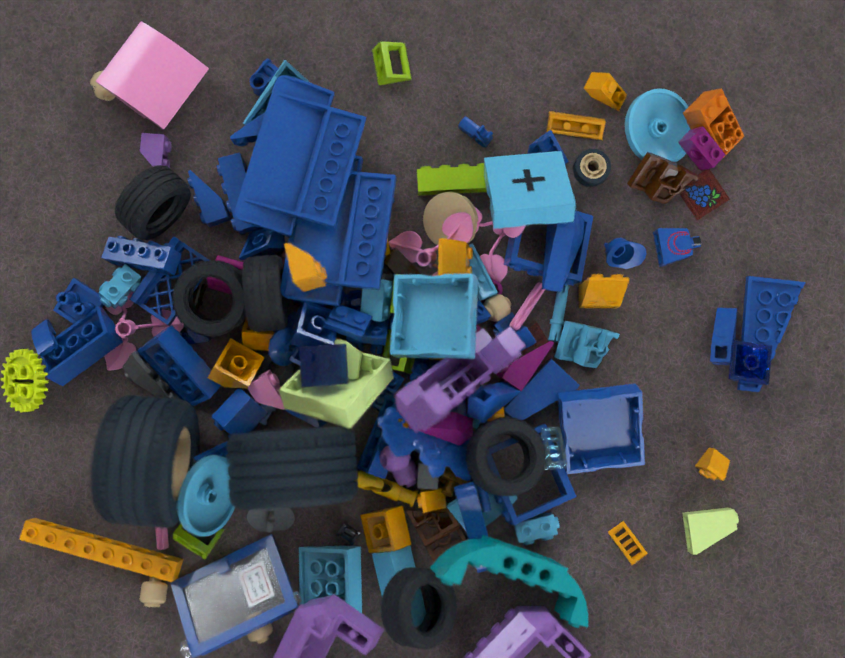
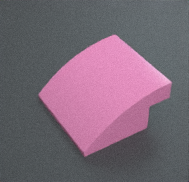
M141 21L95 82L140 116L149 119L164 130L209 68L175 42Z

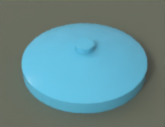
M653 89L639 95L630 105L625 118V134L630 148L641 160L647 152L672 162H677L686 155V152L678 142L691 129L683 115L688 105L679 95L666 89Z
M210 455L202 458L189 470L182 483L178 497V516L184 529L191 534L202 537L213 535L228 522L234 512L235 507L229 500L228 491L231 490L228 489V479L230 478L228 477V466L230 464H227L226 457Z

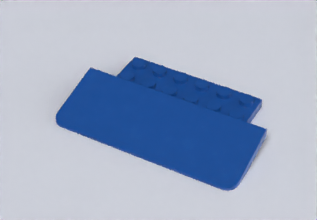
M279 76L275 80L235 207L236 217L242 222L292 238L297 218L335 228L366 123V117L331 107L335 93L331 90L291 76Z
M356 156L335 228L297 218L292 238L289 237L288 243L313 256L317 262L321 263V266L325 268L327 273V279H325L326 286L303 292L293 283L286 254L280 287L281 294L285 298L339 307L343 286L380 290L397 179L396 175L361 172L363 158L362 156Z

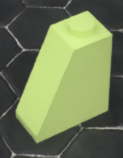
M719 508L682 513L688 552L693 555L698 554L737 530L739 519L735 510L732 508Z

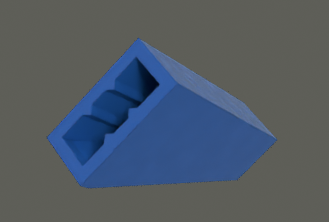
M550 359L529 380L523 390L504 407V417L523 421L557 401V393L574 391L580 385Z

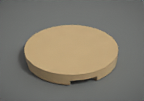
M444 192L436 195L428 202L424 210L423 223L425 231L433 243L438 245L439 238L447 239L449 237L442 231L443 223L449 216L460 212L468 213L471 216L473 235L468 243L472 241L477 229L478 215L474 205L467 197L454 192Z

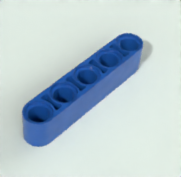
M474 482L455 486L454 490L468 540L482 538L483 535L488 536ZM481 565L480 568L476 567L478 573L487 571Z

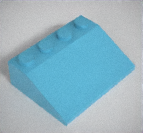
M361 546L299 547L300 605H304L312 599L336 595L362 613Z

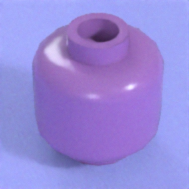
M389 446L384 447L380 454L382 467L390 472L406 468L410 460V454L396 457Z
M413 459L409 460L406 468L392 471L397 484L410 487L417 483L418 467Z

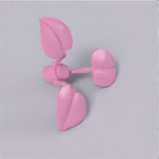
M475 208L478 215L476 232L479 230V226L493 225L492 221L481 223L482 213ZM525 225L493 228V231L499 237L491 248L489 255L482 254L480 256L489 276L499 283L507 275L508 266L503 265V257L497 254L493 255V252L505 234L508 237H517L523 232Z
M455 213L444 221L442 231L445 235L449 236L447 239L467 243L471 240L473 224L468 213ZM405 231L389 241L390 247L399 250L411 263L417 262L421 266L429 265L430 268L438 269V265L434 264L437 258L435 251L438 249L439 244L432 249H420L422 247V239L413 231ZM438 271L435 272L432 276H438Z
M134 292L127 296L128 300L122 307L118 306L116 309L111 306L109 308L106 307L113 315H118L123 311L122 318L119 319L120 322L115 327L116 333L121 338H124L123 343L104 356L107 370L109 371L121 369L131 353L136 351V346L127 342V336L134 334L136 329L153 327L152 335L155 337L162 330L169 327L153 315H151L152 324L136 325L132 320H125L127 315L126 308L134 304V302L129 300ZM162 310L163 317L168 319L171 311ZM176 317L171 325L180 333L184 328V324Z

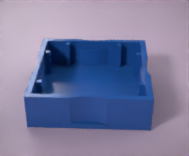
M636 384L557 393L562 464L567 474L591 472L603 468L645 465L644 438L642 435V391Z

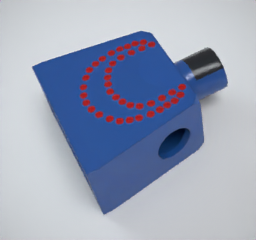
M658 228L653 232L659 267L686 259L693 255L692 248L701 247L700 237H690L687 228Z

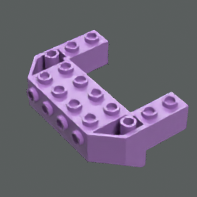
M508 327L494 339L489 336L484 328L476 333L475 359L444 358L418 379L412 381L395 394L398 411L415 433L421 428L426 431L447 415L451 409L491 379L490 373L494 372V374H497L522 355L520 350L525 347V344L511 327Z
M336 595L312 599L304 605L301 604L295 611L274 658H325L336 635L366 655L376 646L384 629Z
M516 606L514 609H509L504 615L505 619L501 623L497 622L491 628V633L486 638L482 637L476 644L477 648L473 652L469 651L463 658H524L540 640L547 647L552 644L565 658H589L591 654L545 606Z

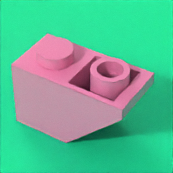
M268 370L253 378L247 389L257 403L282 410L285 409L279 392L281 388L279 385L280 381L276 374Z

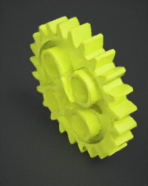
M28 349L14 350V352L9 353L10 357L5 358L7 363L2 364L5 370L1 371L4 377L0 379L4 382V385L1 386L2 389H5L3 396H8L6 402H11L10 407H15V411H20V413L31 412L39 409V405L43 404L42 399L46 398L44 391H48V389L45 387V384L49 383V381L45 380V376L48 373H44L43 370L46 366L41 365L42 358L38 359V353ZM15 379H18V380L31 379V380H33L34 382H30V381L16 382Z

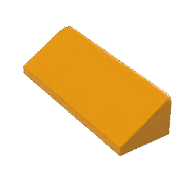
M549 111L547 132L551 130L554 134L602 140L606 121L602 118Z

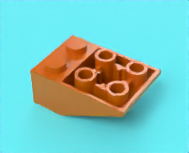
M722 88L703 92L683 112L690 129L703 126L725 153V156L744 137Z

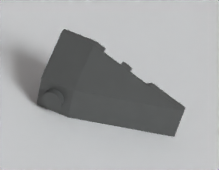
M134 351L131 353L122 367L126 371L124 375L129 381L138 384L158 398L180 399L139 352Z

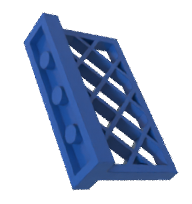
M174 236L168 244L175 246V250L180 253L184 249H187L190 253V259L181 261L180 258L178 264L179 275L170 276L149 271L129 299L168 326L177 317L172 301L173 289L171 280L178 279L182 275V264L191 263V266H193L195 261H210ZM201 279V280L198 282V284L195 286L194 291H195V289L198 287V285L200 284V282L202 281V279ZM167 281L168 291L159 292V284ZM169 294L170 304L161 305L160 296ZM156 297V307L149 308L145 305L150 298ZM171 307V315L168 319H165L162 315V309Z

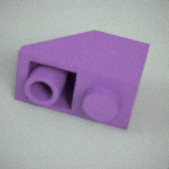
M142 133L140 144L142 155L152 166L161 165L170 168V162L167 158L168 152H171V141L164 134Z

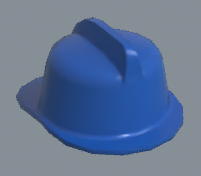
M621 237L604 244L606 248V262L612 267L629 269L638 266L645 260L647 254L643 245L630 242Z

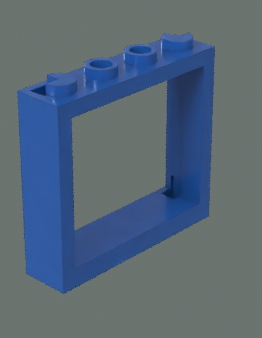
M579 211L576 212L584 219L583 240L575 257L572 273L569 272L564 285L574 286V284L582 282L593 216ZM522 233L514 238L509 237L503 265L509 266L514 271H527V274L531 276H543V264L517 257Z
M546 424L533 428L543 440L542 442L546 449L545 458L561 496L517 516L509 496L494 495L496 502L501 505L503 510L501 512L502 517L505 518L508 525H517L576 497ZM512 437L489 446L487 450L488 466L499 478L501 477L491 454L517 443L518 441Z

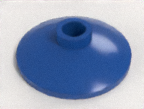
M285 327L283 330H277L271 337L269 355L271 360L277 365L287 366L292 363L289 359L296 351V345L289 343L292 328Z

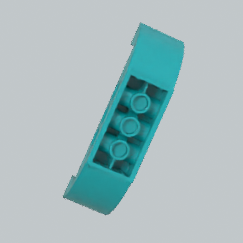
M483 535L482 538L460 542L449 548L438 557L430 568L436 573L435 576L441 579L442 583L450 586L453 583L461 584L466 567L470 564L477 568H480L481 565L486 570L495 574L501 572L505 574V577L512 580L521 579L523 583L533 587L536 584L547 592L552 593V591H556L559 597L554 610L560 614V618L568 621V624L573 627L579 628L581 625L588 628V610L582 590L567 572L568 568L552 558Z

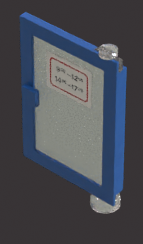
M273 534L170 583L187 639L181 642L180 645L184 658H198L292 613L299 607L298 603L302 602L299 592L293 591Z

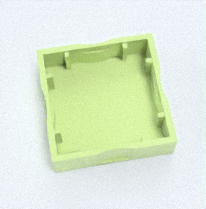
M319 348L305 366L297 371L279 389L283 406L288 410L351 428L394 378L391 361L387 358L362 353L359 378L357 380L335 377L323 372L327 348Z

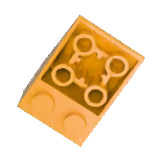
M592 274L591 277H588L579 285V308L620 307L629 278H623L622 274H613L611 277H603V274Z

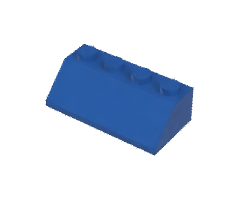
M101 306L94 308L55 337L59 346L44 357L41 356L42 364L46 366L44 373H48L45 376L46 378L64 386L123 343L121 336L116 333L115 323Z
M172 325L162 330L137 350L180 399L187 401L192 407L211 398L221 387L220 384L208 378L212 370Z

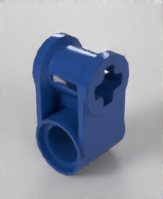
M269 58L262 62L250 78L251 88L258 96L262 95L279 69L272 64ZM257 83H264L261 87H256Z

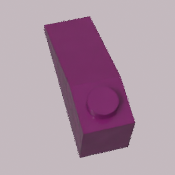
M550 341L511 362L510 365L501 370L500 373L503 375L500 379L522 391L554 342Z
M449 412L426 431L422 428L419 431L461 445L473 436V418L456 412Z

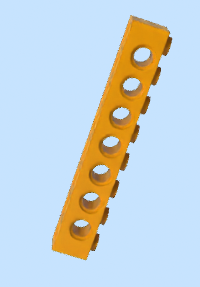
M38 518L25 520L19 539L169 582L178 579L183 563L182 558Z

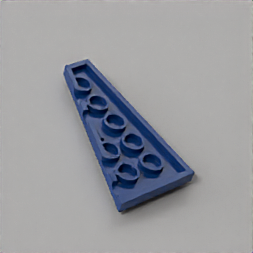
M754 276L746 277L737 390L760 391L767 375L769 364L775 356L777 345L781 342L791 318V312L794 305L797 304L800 291L806 282Z

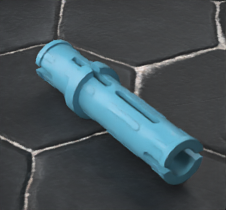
M565 285L561 292L556 293L553 317L549 323L551 328L548 341L559 343L562 326L565 324L563 320L570 287L568 285Z

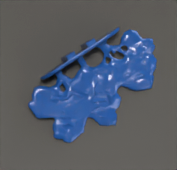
M397 403L395 408H387L385 415L378 418V425L383 429L382 437L396 457L407 456L412 450L418 449L420 451V459L424 465L428 466V471L432 478L443 475L445 467L449 466L455 476L465 481L471 480V475L466 466L465 453L467 452V441L457 445L420 431L415 433L413 429L403 427L406 420L400 415Z

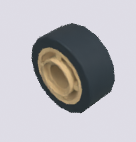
M598 149L583 151L573 165V173L576 180L587 187L600 185L606 180L611 171L609 157ZM588 165H594L596 171H590Z

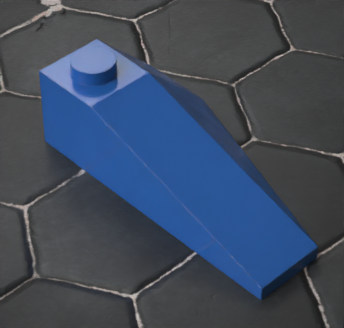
M576 211L574 222L547 224L542 289L561 292L583 240L584 219Z

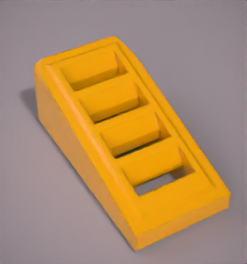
M624 521L608 531L631 565L648 554ZM624 528L626 532L616 537L615 534ZM627 535L631 537L623 544L620 543V540H622ZM632 542L636 544L626 551L625 547ZM638 548L640 552L631 558L629 554Z

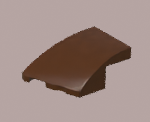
M647 152L627 184L630 188L644 191L651 200L666 204L675 195L681 193L685 185L692 180H698L699 176L675 162Z
M448 508L423 513V510L407 511L409 518L434 562L449 548L460 542L467 541L455 517ZM457 530L461 539L451 542L450 533Z

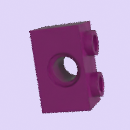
M703 126L689 130L678 142L700 170L714 168L725 156V153Z

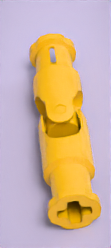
M357 470L356 481H358V488L372 490L375 494L396 502L398 500L405 502L410 507H413L418 490L412 491L398 485L396 482ZM384 483L390 486L391 490L389 492H382Z

